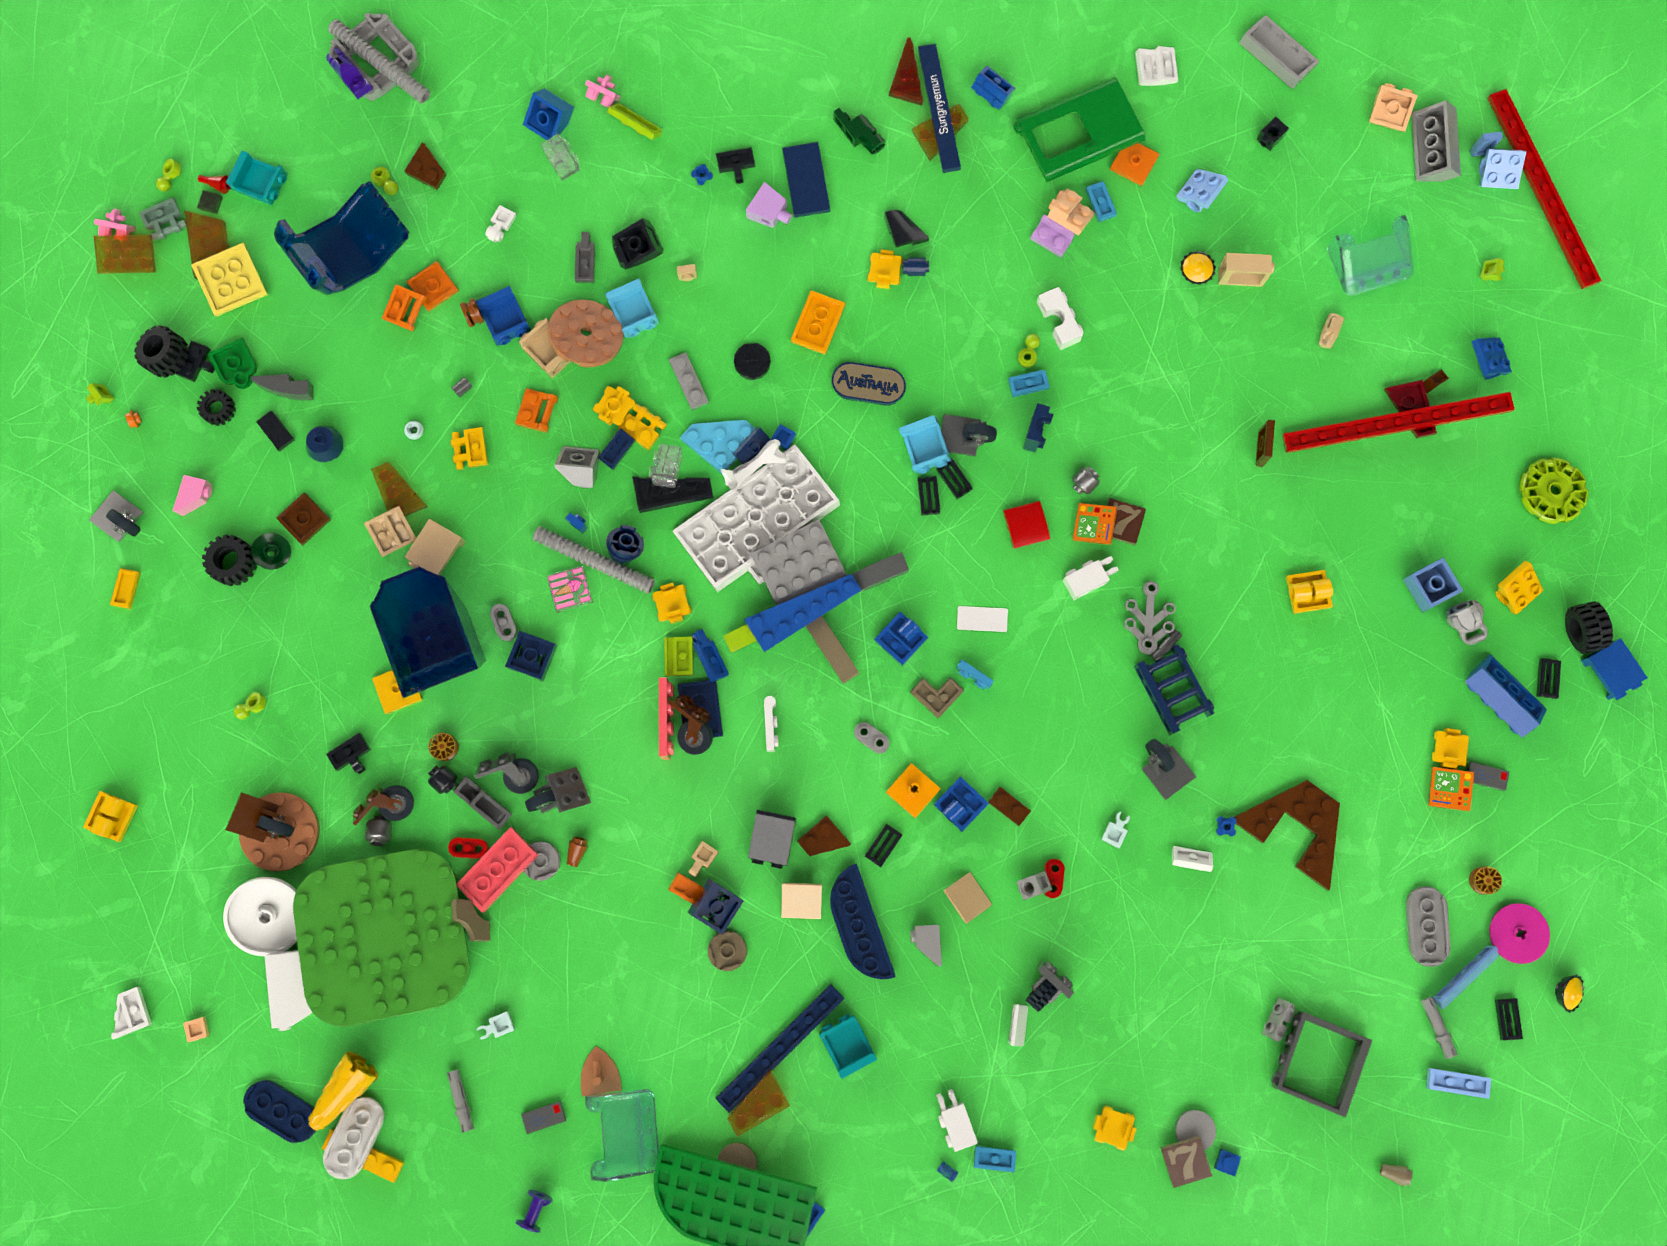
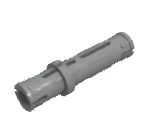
M1433 997L1421 1000L1420 1002L1436 1035L1435 1040L1439 1042L1445 1059L1457 1056L1458 1053L1451 1040V1033H1448Z
M460 1070L447 1073L455 1103V1115L458 1116L461 1132L464 1133L475 1129L470 1114L471 1106H468Z

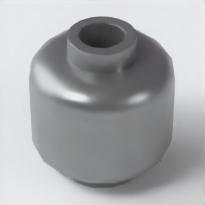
M1089 466L1087 468L1081 467L1072 477V482L1075 484L1073 488L1080 495L1083 492L1091 494L1099 485L1100 480L1098 478L1100 476Z
M375 816L374 819L366 823L365 839L369 841L370 845L384 846L385 843L390 841L392 823L386 820L385 817Z

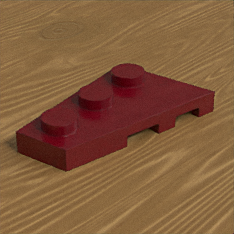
M1423 380L1384 389L1398 412L1430 407ZM1435 426L1411 430L1416 439L1432 436L1437 433Z

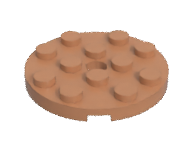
M581 299L567 302L554 311L549 321L548 339L553 350L565 361H572L581 367H597L610 362L617 356L623 342L621 323L609 308L595 301ZM582 330L588 331L589 333L591 332V335L585 336L581 332Z
M272 793L259 798L279 805L276 813L285 816L286 819L285 821L275 817L273 819L292 825L295 829L291 837L282 835L274 839L266 836L264 843L239 835L240 845L246 857L254 865L269 871H287L304 863L315 850L320 834L319 821L311 805L301 797L289 793Z

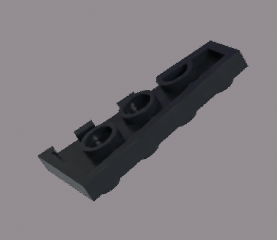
M632 477L639 513L714 498L710 478L675 479V477H667V479H657L656 477Z

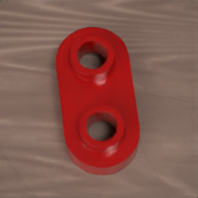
M454 838L448 845L449 853L457 858L481 859L489 850L486 841L476 838ZM461 844L463 849L458 852L457 846ZM481 845L482 851L478 853L476 847Z
M1051 859L1046 862L1044 871L1050 884L1056 886V891H1047L1043 894L1048 898H1057L1063 890L1065 867L1059 859ZM1053 865L1058 866L1057 872L1052 871L1051 868Z

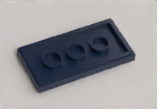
M818 142L782 148L794 218L830 212Z

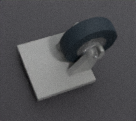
M112 491L89 521L120 542L127 533L135 537L140 532L141 528L135 523L144 512L115 491Z

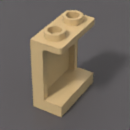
M545 318L543 321H538L533 330L525 333L521 337L519 344L552 379L571 361H565L553 350L548 339L549 320Z
M429 519L405 555V558L409 561L408 565L418 570L420 567L425 570L424 574L433 580L435 577L441 580L443 577L441 575L442 571L458 546L462 548L465 541L462 537Z

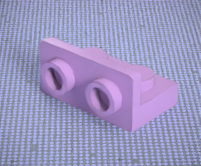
M1043 215L1041 222L1030 239L1062 258L1072 243L1075 233Z

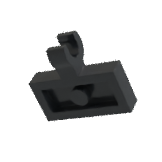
M752 147L716 153L719 173L734 171L736 184L743 183L741 169L755 167Z
M191 341L188 346V359L185 360V365L180 367L181 370L179 372L176 371L175 374L195 382L201 369L213 374L215 368L212 363L205 361L208 356L207 353L211 349Z
M358 733L326 755L336 771L351 764L354 772L361 774L366 769L358 758L371 749L363 735Z

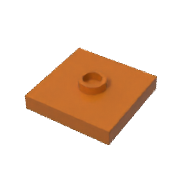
M1138 143L1119 151L1110 170L1142 186L1160 154Z

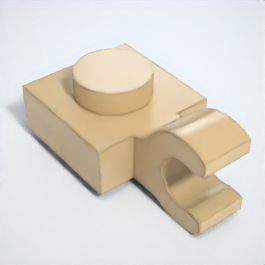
M702 841L691 857L695 860V863L688 873L696 878L702 866L708 869L719 852Z

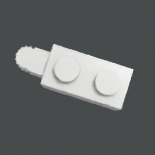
M1112 556L1102 561L1097 560L1093 562V560H1090L1082 565V569L1078 571L1072 569L1066 573L1063 582L1073 601L1107 584L1110 580L1109 576L1119 571L1118 567H1113L1106 572L1103 568L1104 565L1113 561Z
M951 1089L948 1090V1095L952 1101V1106L945 1107L941 1093L936 1096L941 1107V1115L938 1118L941 1127H946L948 1135L945 1136L948 1147H953L956 1152L978 1144L964 1103H957L954 1092Z

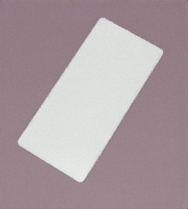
M958 606L957 629L1007 632L1008 609Z

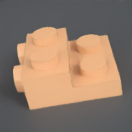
M1385 83V85H1381L1378 89L1369 123L1405 132L1417 95L1413 94V90L1406 88L1398 90L1395 89V85Z
M1066 189L1065 191L1061 190L1056 199L1052 200L1048 207L1050 212L1047 217L1079 236L1092 220L1095 212L1090 210L1089 207L1080 204L1082 197L1076 192Z

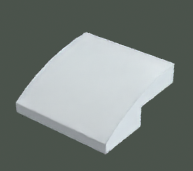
M1158 46L1155 50L1138 49L1135 52L1139 85L1155 86L1178 82L1175 50L1173 47Z

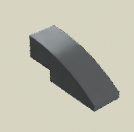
M289 374L251 376V380L258 387L277 396L295 400H313V385L308 380L295 381Z
M901 552L853 573L852 576L861 588L860 592L908 573L909 568Z
M466 775L453 789L456 795L497 829H500L512 815Z

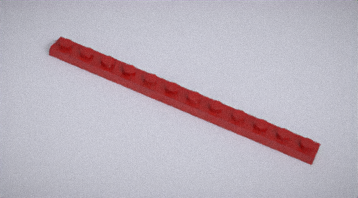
M1507 89L1489 95L1487 99L1512 150L1526 151L1522 170L1581 289L1583 290L1600 283L1602 280Z
M1511 392L1283 433L1282 437L1286 453L1509 413L1513 412L1515 408Z

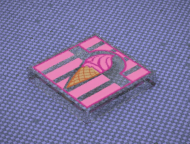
M583 565L546 576L556 613L593 603Z

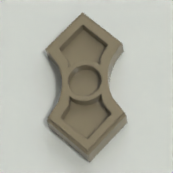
M452 900L453 921L460 923L466 929L469 940L476 942L491 941L490 922L482 919L476 913L472 900Z

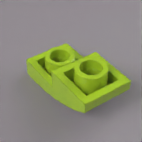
M747 624L723 636L731 653L757 641Z

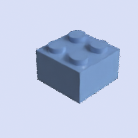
M1444 557L1403 579L1422 613L1463 591Z

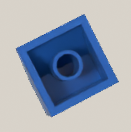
M544 88L533 92L523 125L550 143H554L569 124L574 107Z

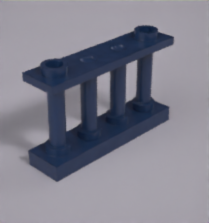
M1175 645L1171 649L1173 654L1151 665L1145 664L1142 661L1134 666L1169 736L1180 731L1179 726L1181 723L1203 712L1206 717L1214 714L1213 703L1210 699L1207 700L1186 660L1187 654L1185 650L1180 648L1179 645ZM1178 661L1182 669L1181 672L1160 682L1154 681L1152 677L1154 671ZM1187 678L1191 686L1190 689L1168 700L1163 698L1161 694L1162 689ZM1194 695L1197 697L1200 706L1177 717L1172 716L1169 710L1171 706Z

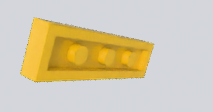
M335 1129L329 1131L321 1149H326ZM372 1147L363 1169L394 1183L405 1162Z

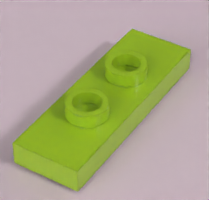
M616 103L608 109L609 114L619 119L622 124L635 129L638 134L645 135L651 140L660 137L663 130L620 103Z

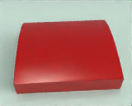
M1040 501L1003 510L1014 549L1051 539Z

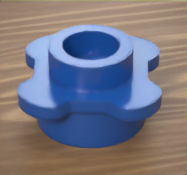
M704 164L697 166L691 172V176L697 180L698 185H704L707 180L713 178L712 172H709Z
M1219 816L1217 818L1218 828L1216 833L1218 835L1228 834L1229 836H1234L1236 834L1234 828L1237 821L1234 817L1224 818Z

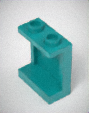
M241 151L226 183L236 192L272 205L279 196L282 184L287 180V173L282 166L274 167L252 158L245 151Z
M849 1014L839 1018L840 1023L834 1026L832 1023L824 1026L819 1034L841 1079L877 1060L855 1015L850 1016Z

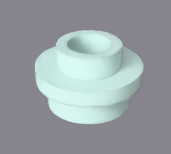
M411 421L406 424L404 432L409 439L416 440L423 435L424 429L421 423ZM417 428V432L412 433V429Z

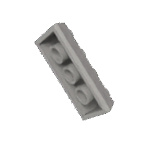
M1446 100L1412 112L1416 181H1447L1461 176L1457 108Z

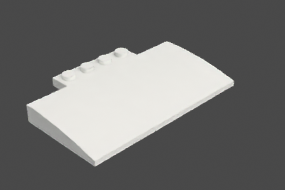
M796 445L783 452L789 457L786 463L766 464L749 476L735 490H729L673 530L675 536L717 593L747 571L750 572L759 585L763 583L764 580L751 553L818 519H822L840 506L839 499Z

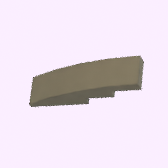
M822 616L805 626L843 684L859 674L850 657Z

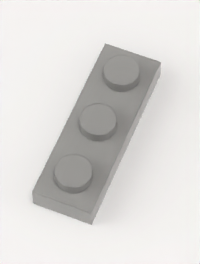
M686 352L669 359L691 410L708 404V399Z

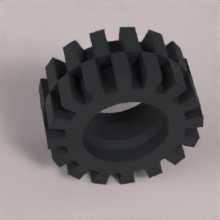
M211 389V393L204 392L206 396L203 397L201 395L199 398L202 401L197 402L200 406L197 407L199 415L211 425L220 426V423L225 425L226 420L230 422L231 419L229 417H234L235 415L232 411H236L233 399L218 389L216 391ZM216 401L222 402V410L217 414H212L210 412L211 405Z

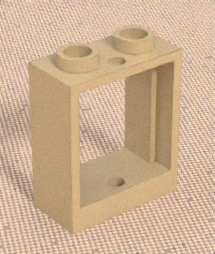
M1226 253L1218 267V284L1262 287L1266 280H1269L1271 273L1274 272L1275 264L1272 262V255Z

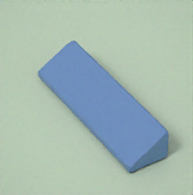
M1486 946L1433 997L1434 1002L1441 1009H1445L1498 958V948L1496 946Z

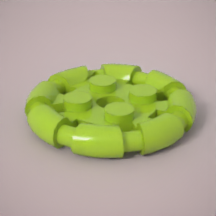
M1551 457L1549 460L1543 458L1532 463L1527 468L1528 471L1523 473L1519 484V492L1522 493L1523 497L1521 501L1526 510L1531 515H1536L1538 520L1550 524H1557L1561 521L1566 523L1576 518L1581 513L1580 510L1585 508L1589 494L1585 485L1587 481L1582 472L1577 467L1574 468L1570 465L1569 461L1561 458ZM1548 467H1550L1553 472H1549ZM1533 476H1539L1538 480H1536ZM1573 485H1577L1578 490L1574 491ZM1551 486L1558 488V495L1551 492ZM1529 490H1534L1533 496H1530ZM1540 504L1546 507L1544 511L1538 508ZM1561 508V514H1558L1557 510Z

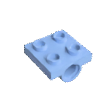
M1487 148L1486 156L1482 158L1479 166V174L1481 176L1479 186L1518 189L1526 151Z
M1196 169L1176 197L1178 201L1186 203L1191 210L1201 212L1203 208H1209L1228 182L1227 176Z

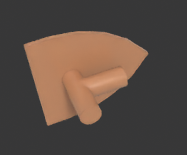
M597 1046L588 1055L581 1073L582 1096L622 1090L619 1071L614 1061Z

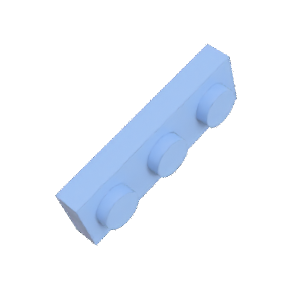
M1428 1068L1427 1089L1490 1098L1491 1078Z

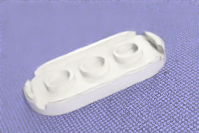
M362 1097L353 1101L343 1111L323 1154L325 1169L331 1176L337 1179H349L357 1175L363 1168L384 1122V1111L376 1100Z

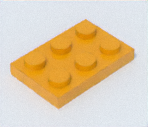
M811 290L792 335L791 342L826 355L845 308V303Z

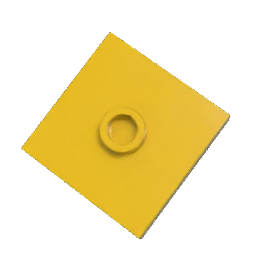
M409 664L372 678L385 714L423 700Z

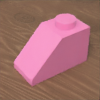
M184 475L173 511L180 516H185L207 503L208 498L212 495V484L204 479Z

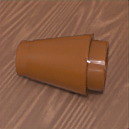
M576 836L572 837V840L569 841L566 864L578 867L588 848V840Z

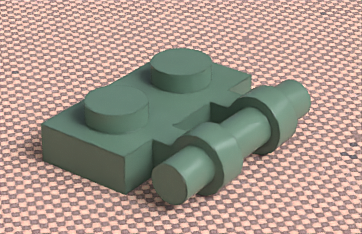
M174 198L139 212L148 231L155 229L156 231L150 234L152 241L163 240L167 235L173 232L178 233L182 231V228L187 227L184 219L179 222L176 220L183 215ZM170 222V226L161 228V225Z

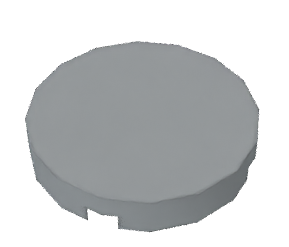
M542 841L532 843L530 846L539 855L524 870V873L533 880H548L555 876L561 864L560 854L556 847L550 843Z
M1185 1111L1175 1123L1176 1138L1178 1141H1183L1199 1136L1203 1148L1206 1150L1213 1144L1216 1137L1214 1121L1203 1111Z

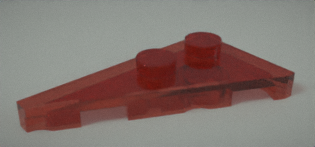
M907 37L889 96L922 106L923 97L920 89L921 85L918 77L914 47L911 38Z

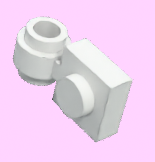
M499 205L491 218V223L494 226H489L486 230L488 239L493 242H501L504 237L502 229L509 230L517 217L516 213Z

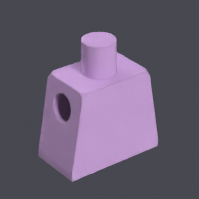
M765 182L746 209V217L748 219L772 228L776 226L779 220L789 224L792 214L786 211V199Z

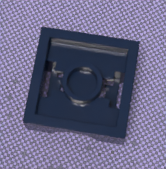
M1037 403L1023 449L1031 452H1036L1037 448L1043 449L1046 441L1042 437L1044 424H1050L1054 415L1049 413V406Z
M519 631L505 667L544 681L557 645ZM522 646V648H521V650H520V653H519V655H518V658H516V657H517V654H518V652H519V649H520V647ZM539 655L542 657L540 663L537 662Z
M708 879L703 887L702 897L692 904L687 913L723 935L744 900L711 879Z

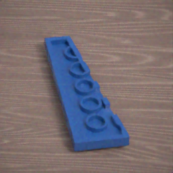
M849 574L747 617L744 621L765 652L861 591V588L852 574Z

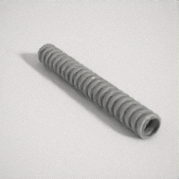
M335 19L330 23L328 28L330 34H333L343 44L350 47L352 51L375 67L380 73L384 74V76L388 77L389 80H392L397 86L401 87L402 90H405L415 100H418L419 103H424L428 100L430 90L424 85L417 82L415 78L383 55V53L379 52V50L375 49L366 40L362 39L353 30L349 29L348 26H345L339 19Z
M539 526L534 532V542L538 541L539 544H544L545 547L549 546V549L554 548V551H559L560 554H565L566 557L570 556L571 559L575 558L577 562L581 561V564L586 563V566H591L592 569L596 568L598 572L602 571L603 574L607 573V576H613V579L618 578V581H623L624 584L629 583V586H634L635 589L639 588L641 592L645 591L648 594L654 586V578L649 579V576H644L643 573L639 574L638 571L634 572L632 568L628 569V566L623 567V564H617L615 560L607 559L606 556L602 557L600 553L596 554V551L591 552V549H585V546H580L579 543L575 544L574 541L570 542L568 538L564 539V536L559 537V534H554L553 531L548 532V529H543L542 526Z

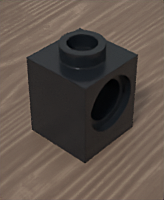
M1275 116L1261 130L1257 140L1262 147L1271 151L1285 137L1289 127Z

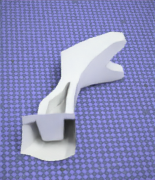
M774 439L767 442L753 459L732 471L721 469L726 485L731 490H735L763 464L786 463L789 457L779 450L780 441Z

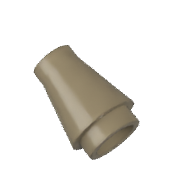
M1382 1163L1380 1176L1386 1177L1403 1187L1404 1185H1410L1413 1173L1411 1169H1408L1407 1166Z

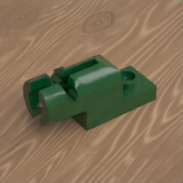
M840 108L833 111L834 122L854 147L861 143L872 155L885 147L884 139L880 134H877V129L873 127L865 116L861 114L850 120L846 112L843 113Z

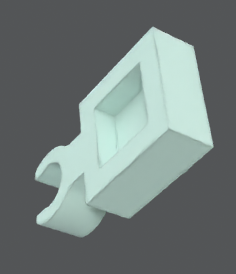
M1122 812L1116 814L1115 824L1112 822L1108 823L1101 838L1102 841L1118 849L1121 847L1128 832L1123 826L1130 819V816H1127L1125 821H1121L1119 816Z
M509 1011L488 1019L490 1022L489 1026L483 1025L477 1028V1031L482 1028L486 1030V1035L480 1037V1039L488 1038L491 1033H494L495 1038L515 1030Z

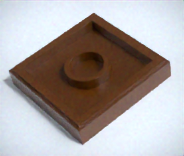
M1275 420L1266 421L1258 431L1257 467H1263L1272 458Z
M305 492L276 517L301 545L307 543L331 521Z

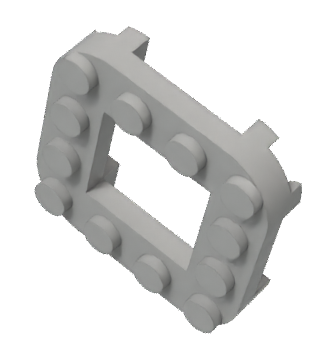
M370 12L365 14V20L352 30L368 43L379 36L398 57L393 62L409 75L413 73L420 62L412 42L410 43L386 14L371 15ZM336 38L330 42L332 45L329 54L332 58L336 59L340 65L343 64L333 50L336 48L340 49L372 87V90L362 97L374 101L396 86L392 80H389L388 77L380 72L371 78L351 57L355 52L350 47H347Z

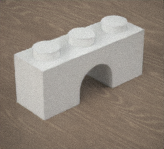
M1057 287L1040 294L1037 304L1044 318L1055 315L1062 320V324L1055 327L1052 333L1059 349L1062 350L1080 342L1083 336V329L1080 324L1076 323L1074 310L1069 308L1066 294Z

